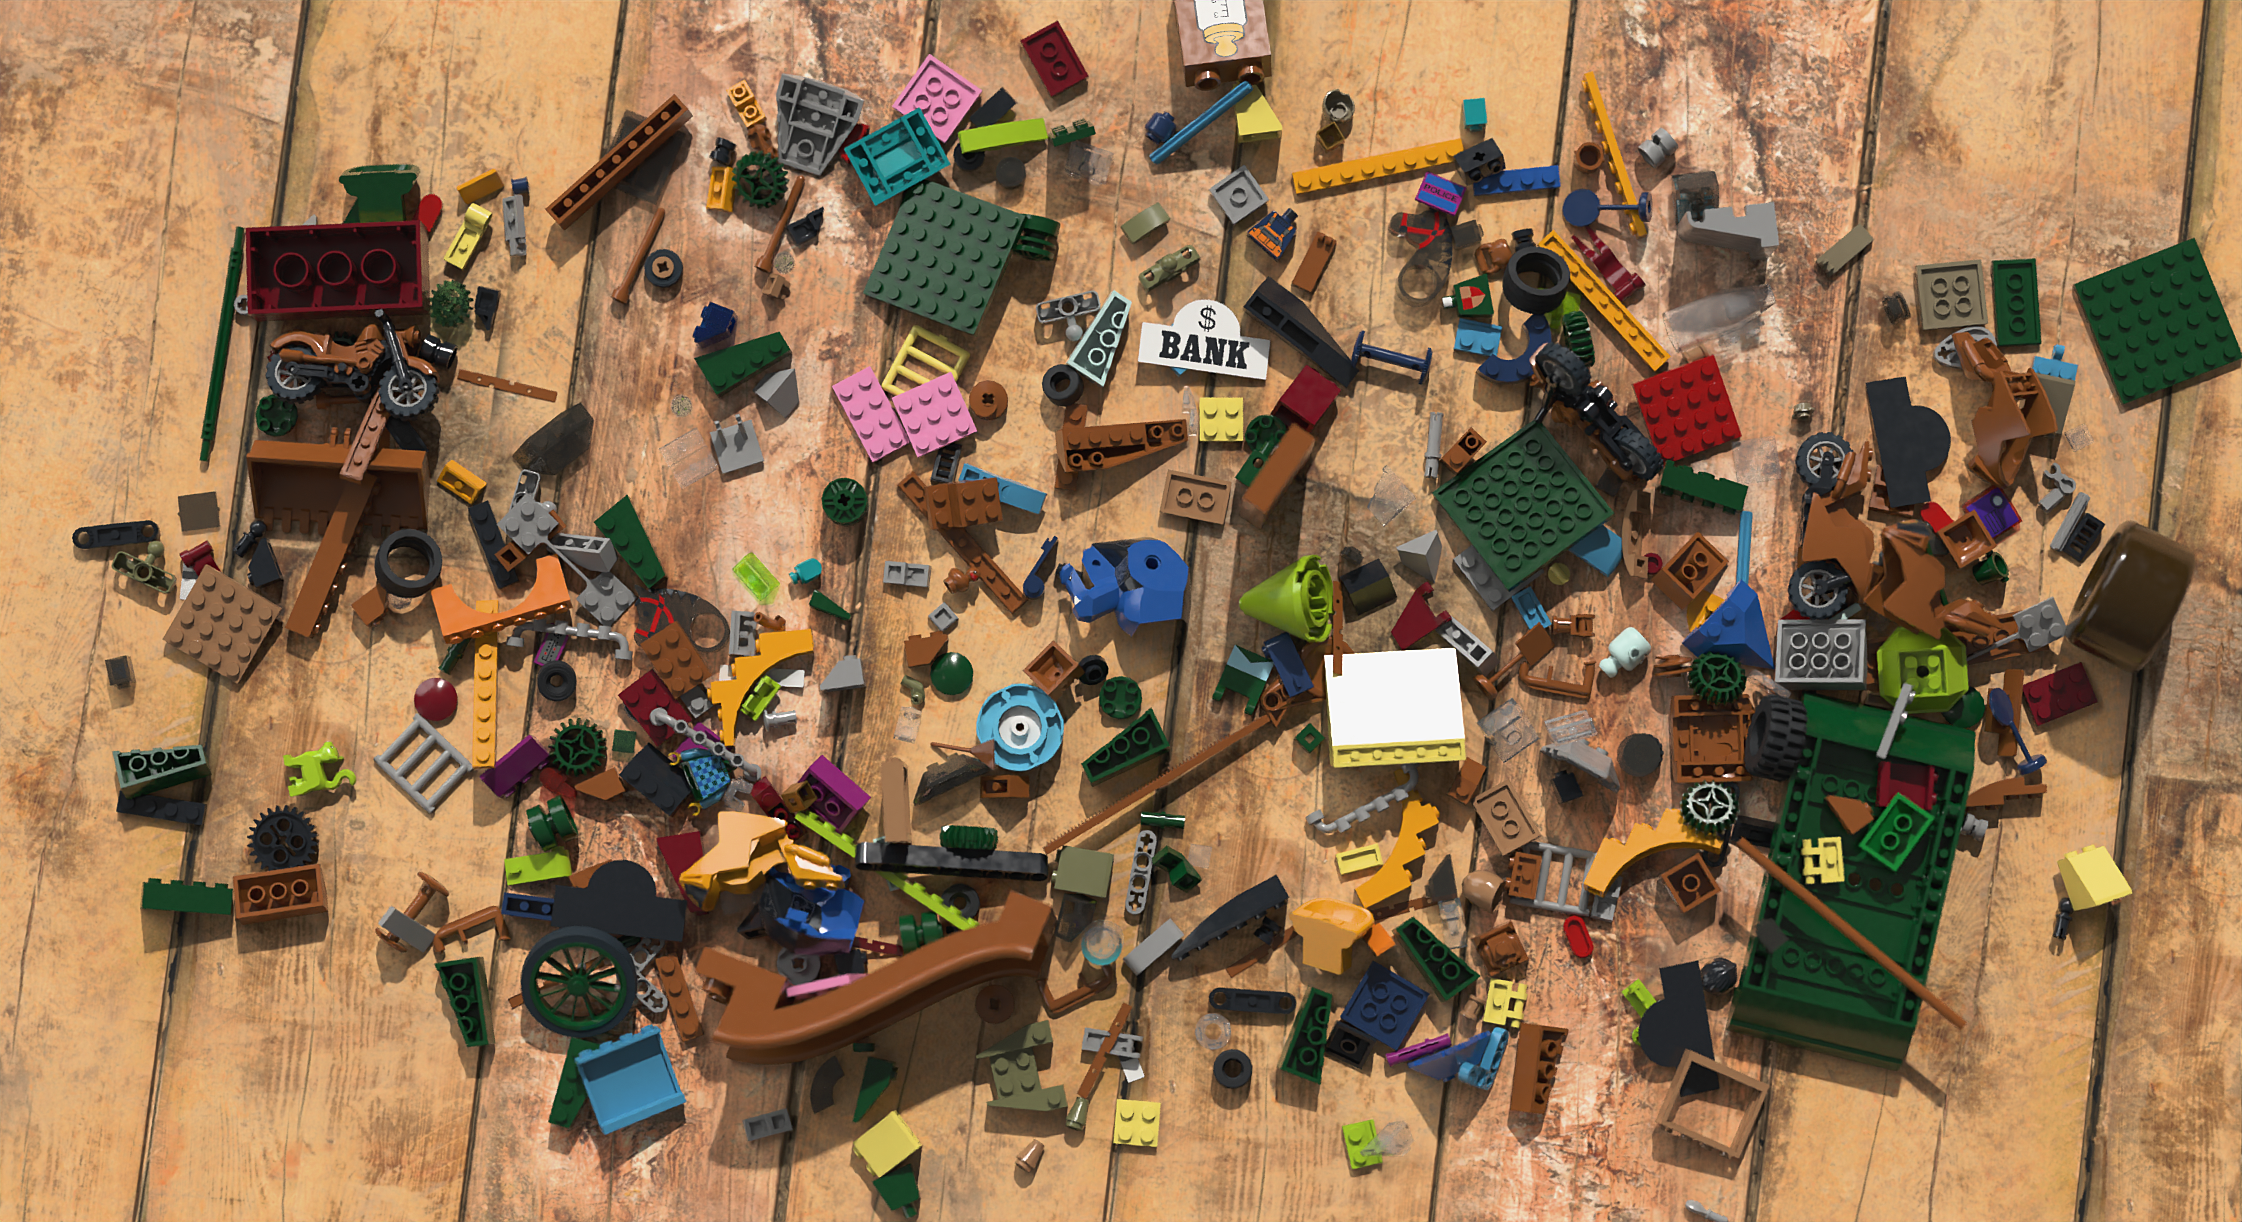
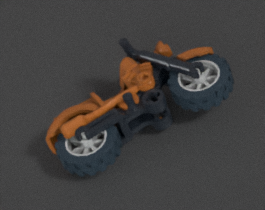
M377 309L375 315L383 323L384 330L375 324L368 325L364 328L353 346H340L332 340L330 335L321 332L311 334L300 329L288 330V333L279 336L269 345L275 354L270 358L271 362H268L266 366L268 371L265 373L268 381L267 384L274 395L283 402L287 401L288 404L305 403L304 401H311L316 394H320L321 388L350 390L359 402L369 403L375 393L373 387L380 385L378 392L386 411L394 418H400L402 421H407V419L416 421L419 417L424 418L427 416L426 413L431 412L435 408L434 404L439 399L437 396L439 394L437 384L441 381V378L429 362L418 357L409 356L405 344L415 348L416 344L421 340V330H419L418 325H412L407 329H395L391 318L382 309ZM392 364L391 370L389 372L386 371V367ZM281 375L289 376L286 380L281 382ZM417 379H419L420 381H422L423 384H424V385H420V386L415 387V384H416V382H417ZM294 381V388L287 387L290 382ZM424 390L422 397H420L418 391ZM394 392L402 393L399 397L394 399ZM405 398L407 405L400 404L399 402ZM411 400H418L417 402L411 404Z
M1550 342L1542 344L1530 358V365L1534 372L1531 377L1530 386L1541 388L1544 396L1542 406L1534 421L1537 424H1541L1552 408L1551 419L1555 423H1566L1571 428L1573 425H1578L1592 441L1588 445L1590 449H1597L1607 466L1622 480L1633 485L1638 484L1643 479L1646 481L1652 480L1664 467V461L1661 459L1662 456L1626 415H1618L1614 411L1618 404L1612 400L1614 397L1611 391L1599 380L1591 382L1588 368L1584 367L1581 358L1572 351L1569 352L1568 348L1562 347L1558 343Z

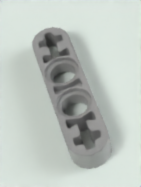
M1149 830L1142 831L1136 841L1125 907L1131 914H1139L1145 907L1153 863L1152 857L1156 847V836ZM1146 834H1150V838L1153 839V843H1149L1147 850H1152L1151 854L1138 852V848L1143 849L1144 842L1140 841V839L1145 837ZM1141 855H1145L1149 859V865L1145 868L1139 867L1136 863L1137 858ZM1136 877H1142L1145 880L1144 888L1135 889L1133 887V880ZM1131 890L1136 893L1144 892V897L1139 896L1138 898L1141 908H1137L1136 911H1133L1132 907L1129 906V901L1133 902L1134 895H1130Z

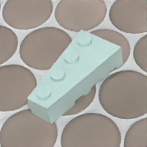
M1113 290L1065 365L1071 366L1077 373L1100 388L1104 387L1132 302Z

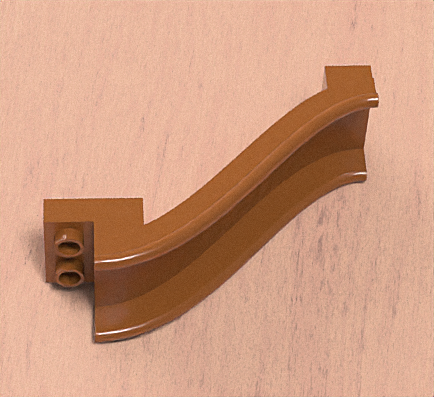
M1010 891L999 921L971 927L939 939L843 987L797 1005H793L795 997H788L786 988L793 987L787 977L704 947L695 969L696 974L704 982L701 990L709 993L708 998L727 1005L711 1041L730 1046L726 1058L756 1065L793 1063L846 1047L947 997L981 983L1010 976H1029L1038 979L1058 923L1055 912L1051 905Z

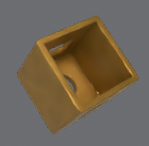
M1335 122L1316 132V138L1326 154L1345 142V138ZM1329 135L1333 136L1334 142L1327 143L1326 137Z
M808 781L792 784L781 794L790 813L807 809L817 799ZM805 788L808 795L804 796L800 789Z

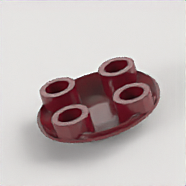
M442 678L425 680L418 686L414 695L416 710L422 717L431 721H441L448 718L454 712L458 703L455 688L450 682Z

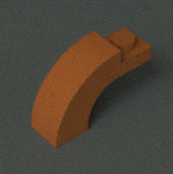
M554 509L549 514L558 524L548 534V541L567 527ZM513 540L494 555L505 569L510 571L545 543H539L527 554Z

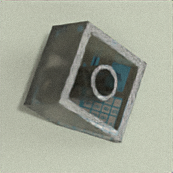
M1715 171L1672 175V199L1676 225H1678L1687 211H1691V217L1694 222L1700 221L1702 223L1704 221L1703 211L1705 209L1719 208V184Z

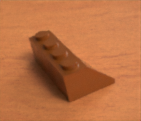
M1521 1023L1510 1110L1545 1114L1552 1089L1549 1084L1551 1078L1556 1076L1558 1068L1555 1067L1558 1055H1562L1564 1048L1561 1045L1563 1036H1567L1569 1029Z

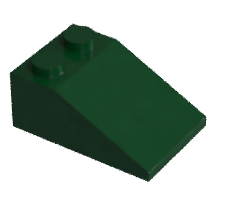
M872 1056L867 1058L853 1122H859L888 1088L891 1081L896 1080L899 1069L895 1067L896 1062Z

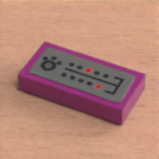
M546 633L534 663L543 666L550 661L560 660L570 635Z

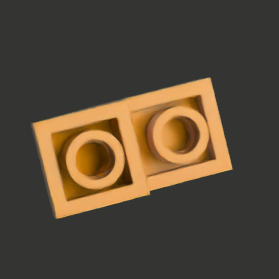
M745 80L726 90L747 129L753 128L755 124L767 121Z

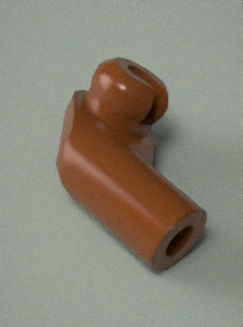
M757 612L754 615V621L766 628L781 630L782 626L786 623V620L780 615H777L774 620L761 612Z

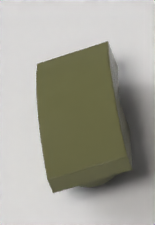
M1157 202L1128 220L1120 228L1133 245L1150 236L1152 231L1169 223L1171 218L1160 203Z

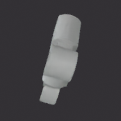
M2055 462L2051 465L2055 469V474H2050L2047 470L2043 474L2047 479L2053 480L2058 489H2052L2038 502L2039 507L2047 514L2064 500L2063 496L2072 494L2076 488V482L2066 474H2062L2060 466Z

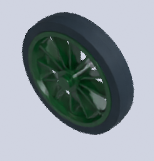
M585 926L565 927L545 935L532 947L521 971V993L530 1014L548 1030L568 1037H592L605 1033L617 1026L630 1011L637 993L636 967L628 950L610 934ZM568 948H584L582 961L578 964L577 969ZM586 948L601 953L587 970L584 963ZM563 950L571 971L551 957V955ZM605 957L614 965L613 968L591 974ZM546 961L563 975L540 972L539 970ZM618 974L620 985L596 980ZM538 979L562 984L540 990ZM595 989L617 992L619 994L612 1003ZM568 990L553 1007L544 998L545 996ZM587 993L607 1008L595 1014ZM573 995L575 996L572 1015L558 1011L557 1009L566 999ZM577 997H583L590 1016H574Z

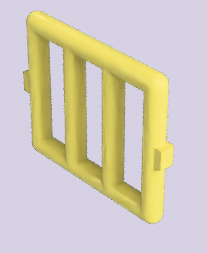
M914 325L881 387L894 396L904 393L905 391L892 385L898 373L920 385L931 381L902 366L908 354L945 374L952 372L957 382L970 358V353L947 341V337L941 334L937 336L918 325ZM919 335L959 356L960 358L955 367L952 368L912 347L917 336Z

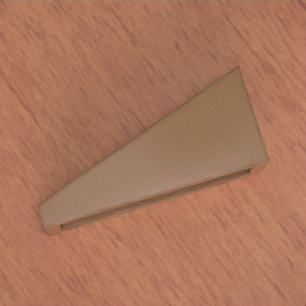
M1868 690L1859 691L1858 703L1894 710L1895 707L1880 696V693Z

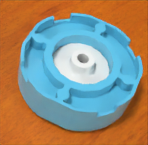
M1018 683L992 693L985 700L977 718L976 731L980 743L994 739L996 765L1009 771L1028 772L1048 763L1056 755L1064 736V721L1055 701L1042 689L1029 684ZM1022 724L1024 726V730L1017 731V726Z

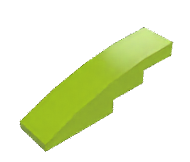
M1043 118L1007 122L958 132L962 153L999 150L1003 147L1021 146L1025 143L1040 142L1048 139Z

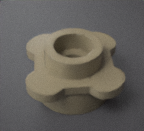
M1799 403L1793 407L1794 414L1792 418L1799 421L1808 420L1813 416L1812 412L1815 411V408L1811 407L1810 403Z

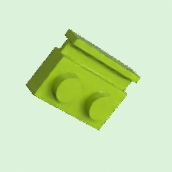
M1373 1119L1342 1126L1352 1169L1383 1162Z

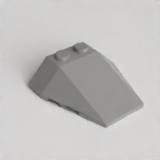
M782 73L776 92L779 162L821 175L859 121L864 99L849 90L805 76Z
M1578 736L1577 739L1570 738L1543 746L1540 749V752L1558 762L1564 760L1599 779L1597 783L1613 792H1619V781L1613 761L1608 757L1609 753L1599 747L1596 750L1589 747L1587 740Z

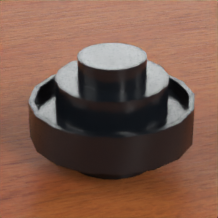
M959 142L954 149L953 156L956 165L960 169L970 172L982 166L985 160V151L962 153Z
M1089 655L1078 663L1085 672L1079 678L1083 684L1096 685L1102 682L1108 674L1109 667L1105 659L1099 655Z

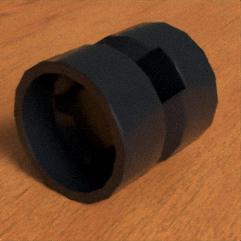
M429 334L421 346L418 358L430 364L434 362L435 367L448 371L454 362L458 346L447 341L441 343L440 338Z

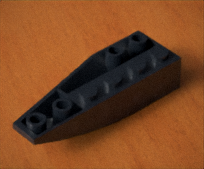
M1268 276L1243 306V311L1345 388L1348 387L1359 372L1357 367H1352L1350 358L1305 303Z
M1272 876L1219 907L1185 938L1171 955L1172 960L1177 958L1178 961H1181L1190 956V950L1197 948L1200 951L1209 946V940L1216 938L1218 941L1228 936L1227 931L1235 927L1236 930H1239L1248 925L1246 920L1252 917L1257 920L1267 915L1266 910L1272 906L1276 910L1287 904L1285 899L1289 898V895L1278 876Z

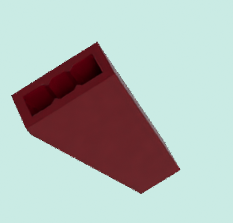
M695 831L656 838L684 900H687L689 911L692 913L696 912V916L709 914V911L705 912L692 902L679 883L681 873L687 871L705 856L702 832Z

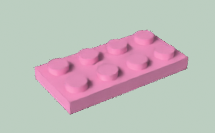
M870 366L832 386L873 463L911 443Z

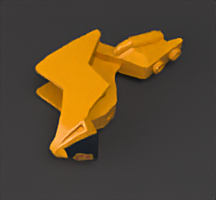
M719 812V844L687 871L681 873L679 883L688 897L705 912L715 908L720 893L723 891L733 894H750L754 892L766 880L764 875L772 867L780 863L788 864L796 884L800 887L810 890L816 889V887L825 888L830 891L844 889L845 887L842 876L835 874L833 868H831L830 858L827 855L803 845L793 844L794 840L788 838L784 829L788 822L740 812Z

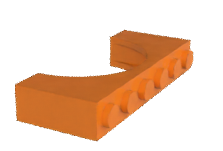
M553 554L536 559L537 578L531 593L521 604L505 612L483 613L468 607L458 598L452 584L430 590L446 644H458L463 639L470 637L478 638L487 632H499L508 626H520L525 624L526 621L544 619L547 615L553 613L561 614L573 608L558 555Z

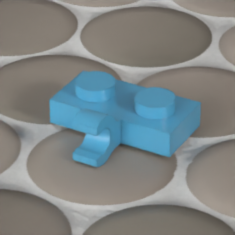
M2056 344L2053 347L2051 359L2034 357L2032 369L2036 373L2075 381L2078 365L2062 362L2065 346Z

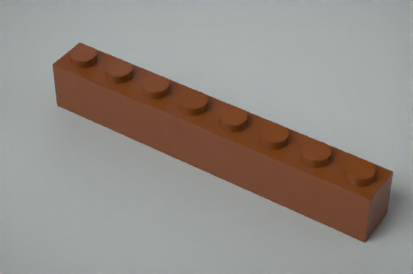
M675 94L672 95L545 210L565 231L693 117L692 113Z
M366 473L361 484L347 480L285 628L308 638H313L314 635L317 636L322 626L320 620L329 611V599L331 595L334 596L339 587L337 580L346 571V559L355 550V538L357 535L360 536L363 531V519L372 510L373 503L371 501L373 496H377L382 484L379 482L381 478Z

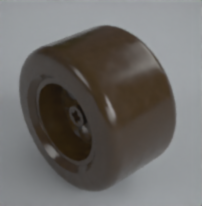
M2130 520L2120 524L2097 557L2074 603L2065 631L2068 642L2127 672L2132 673L2142 669L2161 644L2184 601L2196 569L2197 559L2194 551L2135 521Z

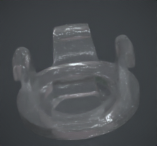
M740 775L736 779L732 778L722 798V801L725 802L723 808L729 807L737 812H741L745 804L736 798L734 794L736 790L750 794L753 784L744 781Z
M1214 1013L1207 1014L1197 1022L1195 1036L1201 1046L1206 1049L1216 1050L1228 1043L1231 1037V1027L1223 1016ZM1209 1024H1217L1221 1028V1035L1218 1039L1211 1040L1206 1036L1205 1029Z

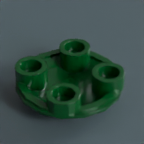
M274 394L261 398L256 410L258 428L267 435L274 437L284 436L291 432L298 419L295 403L288 404L287 401L283 402Z
M1260 415L1251 420L1244 437L1252 451L1254 449L1259 451L1265 441L1277 448L1287 434V427L1276 416Z
M948 652L942 654L935 659L931 666L930 677L932 684L938 691L944 694H961L970 686L973 680L972 664L960 653Z
M1124 676L1113 677L1106 680L1099 694L1100 705L1103 711L1112 718H1129L1141 706V689L1131 678Z
M1968 686L1969 690L1948 712H1941L1942 716L1951 725L1969 728L1977 724L1983 717L1985 710L1984 699L1975 688Z

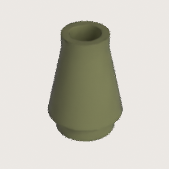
M1081 1097L1076 1098L1073 1107L1065 1119L1067 1121L1065 1126L1078 1131H1082L1083 1127H1086L1089 1100Z

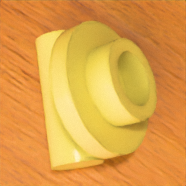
M1555 563L1550 567L1548 578L1553 584L1562 585L1570 580V571L1566 565Z

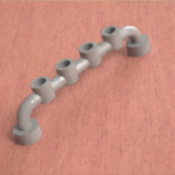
M533 619V622H526L523 625L516 626L512 632V637L507 636L506 641L508 646L524 647V638H520L521 633L525 630L614 640L620 644V650L616 649L615 651L616 659L632 660L633 651H629V643L626 637L620 633L612 632V627L599 626L598 630L590 629V624L577 623V627H570L568 622L555 620L554 625L546 624L547 619Z
M656 708L650 713L649 718L653 725L661 726L667 724L671 726L675 733L686 735L692 739L694 744L702 745L709 749L712 755L721 756L729 761L732 767L743 769V776L747 781L754 782L761 777V769L758 765L749 764L741 754H733L726 750L724 744L720 742L714 743L709 740L704 732H696L689 728L684 720L674 719L662 708Z
M1419 763L1402 764L1401 768L1404 774L1408 772L1410 774V779L1407 783L1357 808L1331 824H1324L1321 821L1324 818L1321 809L1309 814L1305 818L1309 825L1314 824L1323 833H1331L1336 830L1343 833L1352 828L1351 822L1358 820L1361 823L1371 817L1369 813L1377 809L1378 813L1390 807L1388 802L1394 799L1400 802L1408 798L1407 792L1411 791L1418 783L1419 774L1417 768L1420 765Z

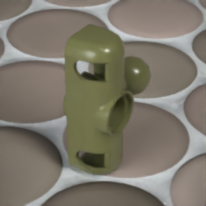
M1186 245L1175 253L1162 257L1155 265L1139 274V281L1145 291L1149 292L1164 282H1169L1181 275L1184 270L1199 262L1201 257L1192 245ZM1188 250L1191 257L1186 259L1182 253ZM1151 272L1154 280L1148 281L1145 275Z
M153 541L148 545V556L145 561L126 552L119 551L111 565L115 571L165 594L171 593L177 582L173 574L153 565L155 559L164 554L165 548L160 541ZM126 555L132 557L133 561L127 559ZM148 567L149 575L142 579L140 572L143 568ZM120 568H123V569L127 570L128 572H127V573H123V572H121V571H119V570H120ZM165 573L171 575L172 579L166 577ZM159 586L166 588L167 590L162 591L158 588Z

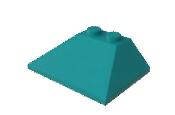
M920 107L844 148L875 206L951 165Z

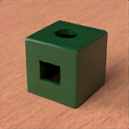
M1311 723L1294 738L1308 754L1325 739ZM1309 733L1315 738L1310 744L1304 739Z

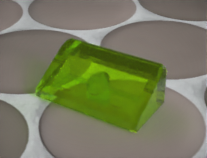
M752 552L745 555L732 568L760 601L780 585L779 581Z

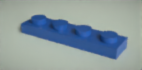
M1558 165L1504 170L1486 177L1477 183H1473L1474 196L1561 187Z

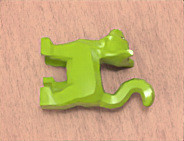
M331 741L325 742L319 750L307 751L297 757L291 755L283 756L285 766L301 768L302 771L301 779L295 776L289 777L292 784L288 786L290 797L307 795L313 791L334 790L340 786L344 778H348L352 786L356 783V776L349 769L339 771L333 781L327 780L323 763H335L344 760L343 756H339L337 748L334 747Z

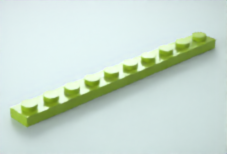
M802 810L797 813L795 819L855 858L853 838L844 833L841 836L835 832V826L826 821L822 823L817 819L818 815L811 810ZM875 871L961 930L980 925L970 917L967 920L961 916L962 912L951 905L949 908L943 904L944 900L933 893L931 896L925 892L926 888L916 881L912 883L907 880L908 875L905 873Z

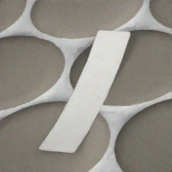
M720 665L719 681L736 680V676H732L731 665ZM773 668L762 678L767 675L781 686L803 687L805 671Z

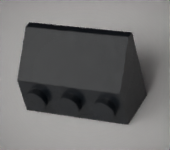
M648 743L632 758L619 776L668 816L673 817L692 794L691 788L683 769L678 765H671L670 763H674L651 743Z

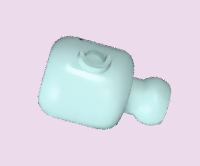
M1626 628L1609 644L1608 651L1611 656L1601 660L1599 667L1610 678L1615 677L1621 667L1631 671L1639 663L1642 664L1643 660L1650 654L1651 646L1635 628Z

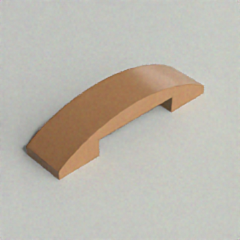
M1634 490L1628 501L1622 525L1623 557L1630 576L1647 579L1648 557L1641 556L1643 515L1650 514L1651 493Z

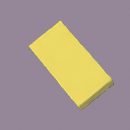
M1378 843L1335 854L1341 875L1383 865Z

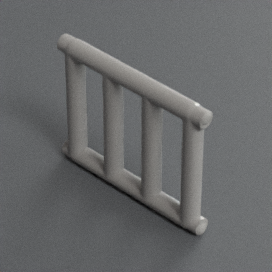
M417 713L413 717L414 721L381 756L378 754L373 760L424 810L431 814L435 810L434 806L467 771L471 772L474 769L472 764ZM421 727L429 737L395 770L387 761ZM437 742L445 751L411 785L403 776ZM452 757L461 766L427 800L418 791Z
M1536 841L1523 846L1521 853L1530 854V849L1543 851L1536 898L1528 899L1511 896L1510 903L1588 917L1590 912L1587 906L1590 892L1584 890L1583 883L1597 852ZM1552 853L1565 855L1557 903L1544 901ZM1573 857L1586 859L1579 907L1566 904Z

